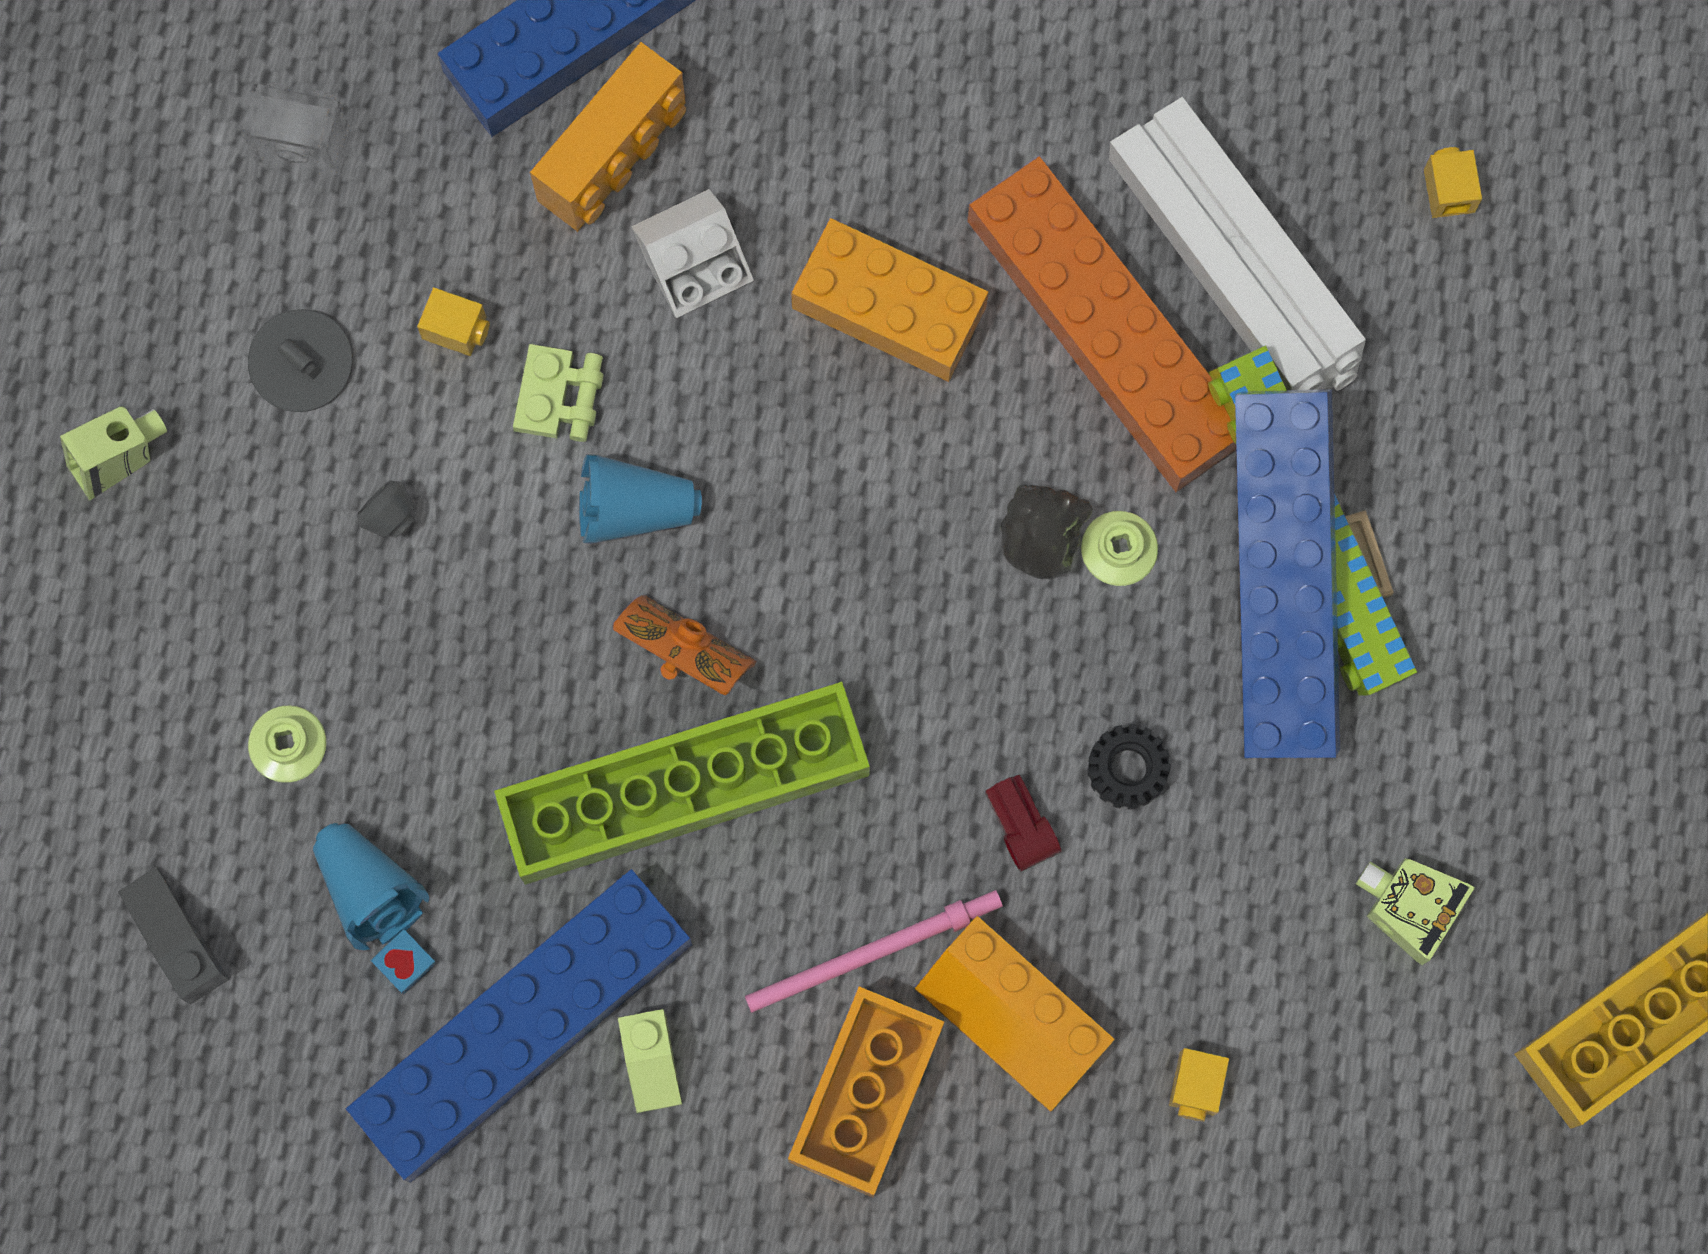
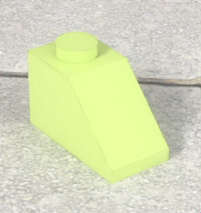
M664 1010L619 1017L618 1022L636 1112L641 1113L682 1105L667 1017Z

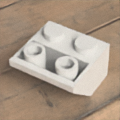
M710 189L631 226L644 258L676 318L754 281L726 210Z

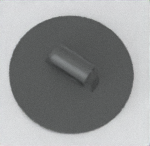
M306 309L287 311L267 321L255 335L248 354L249 375L257 392L271 405L290 412L316 410L334 400L347 384L352 369L351 345L342 328L328 316Z

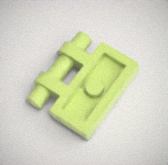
M529 344L513 430L515 432L557 438L560 422L572 424L570 439L586 442L589 427L594 426L596 411L593 410L596 390L602 387L604 374L600 372L603 357L598 354L587 353L583 368L574 369L571 368L574 356L573 351ZM568 385L579 386L576 406H564Z

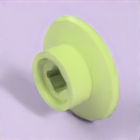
M1112 511L1100 515L1089 524L1082 538L1081 553L1086 567L1097 579L1110 585L1126 586L1142 580L1153 569L1158 556V542L1153 529L1144 519L1130 512ZM1122 538L1126 539L1128 550L1130 551L1120 552L1119 554L1115 553L1111 541L1121 540Z
M291 705L273 708L264 713L252 727L248 740L249 756L255 768L271 780L277 782L301 780L309 776L320 765L326 751L324 728L317 717L304 708ZM291 733L294 743L293 747L280 751L277 741L280 735L282 737L290 735Z

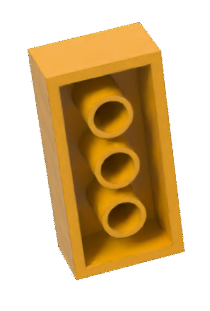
M640 42L530 171L537 201L577 232L585 222L589 225L594 223L605 207L603 201L612 190L619 192L624 188L631 178L632 171L630 169L639 158L643 160L649 158L658 146L659 139L657 137L666 126L670 128L676 126L685 114L686 107L684 105L686 101L682 72L644 43Z
M830 218L791 296L792 309L949 382L987 307L988 291Z
M859 986L791 1149L788 1162L874 1198L943 1029L944 1021Z

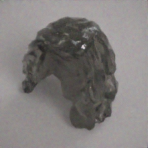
M1033 484L1030 486L1019 485L1014 493V498L1008 503L1007 514L1000 525L1002 532L1001 550L1007 562L1017 570L1041 580L1055 579L1060 575L1070 572L1073 556L1081 543L1080 528L1089 519L1093 511L1089 500L1079 499L1076 495L1066 490L1054 491L1050 487Z

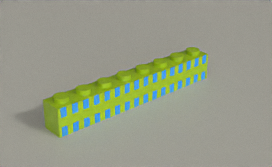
M1266 345L1209 372L1212 381L1208 382L1211 395L1218 406L1224 405L1231 419L1227 423V427L1235 444V394L1251 391H1287ZM1335 496L1338 653L1344 663V666L1340 667V672L1344 682L1351 691L1356 690L1359 696H1366L1417 673Z

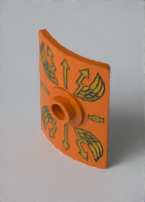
M645 595L637 597L613 624L614 631L666 661L661 666V674L664 678L668 680L674 679L683 671L722 695H727L738 680L750 668L754 667L757 662L706 632L705 627L701 623L693 619H684Z

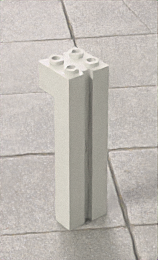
M1183 97L1155 113L1153 120L1145 125L1137 124L1110 141L1109 161L1251 352L1266 345L1286 390H1322L1334 387L1338 391L1355 380L1358 375L1356 372H1358L1359 364L1362 360L1361 357L1366 339Z

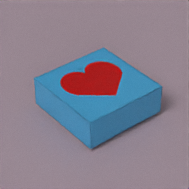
M405 929L370 960L403 995L436 964L431 956Z

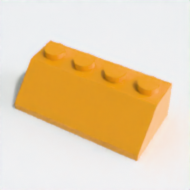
M978 916L972 920L945 950L915 987L919 994L1050 1112L1115 1040Z

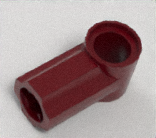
M1020 774L1000 781L985 791V795L1005 833L1003 835L1005 845L1020 872L1061 853L1060 844L1050 823L1045 816H1040Z

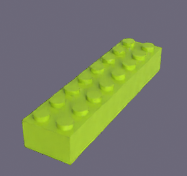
M839 682L495 790L494 793L519 876L526 885L868 777L870 775V766L843 683Z

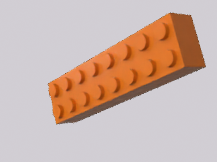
M1040 156L969 204L967 222L1175 492L1236 450V444L1232 440L1227 427V423L1231 419L1224 405L1218 406L1211 395L1208 382L1212 381L1211 376Z

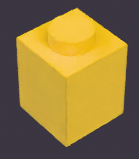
M1448 147L1436 151L1434 155H1430L1424 168V175L1432 218L1475 213L1482 200L1474 150L1460 151L1457 147Z
M433 287L417 328L423 340L471 356L475 345H483L489 331L490 322L486 320L487 317L482 304Z
M1183 1048L1180 1051L1169 1106L1179 1108L1178 1116L1205 1122L1206 1114L1214 1116L1218 1113L1229 1058Z

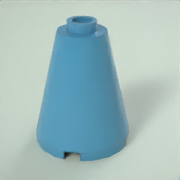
M586 454L584 457L581 477L589 478V481H585L583 491H580L579 524L580 534L584 537L583 543L593 544L686 526L692 523L693 516H700L702 505L701 490L694 489L692 480L595 454Z
M333 823L324 827L317 834V841L313 846V852L345 935L354 949L369 950L370 947L367 945V942L379 939L382 945L392 941L403 929L407 930L420 918L423 912L419 905L422 899L428 903L430 898L424 886L350 824L339 825L338 823Z

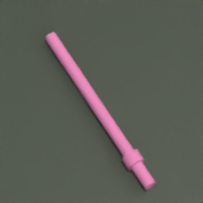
M996 890L964 904L959 900L945 906V912L745 996L751 1013L951 928L954 932L967 927L971 923L970 920H973L976 916L980 917L1003 907Z

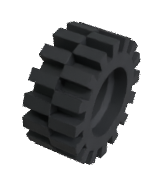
M1129 724L1125 728L1119 725L1115 726L1112 731L1103 733L1094 744L1088 759L1087 773L1091 779L1090 785L1093 791L1097 790L1100 794L1099 798L1105 803L1109 801L1113 803L1112 807L1119 809L1121 806L1128 807V810L1136 809L1137 806L1143 805L1144 807L1151 803L1162 792L1171 769V764L1168 761L1170 755L1168 749H1164L1162 746L1163 740L1159 736L1155 738L1151 735L1152 730L1146 727L1144 730L1138 729L1136 724ZM1122 751L1138 753L1146 764L1145 776L1140 781L1131 784L1119 781L1114 776L1111 768L1112 759L1115 755Z

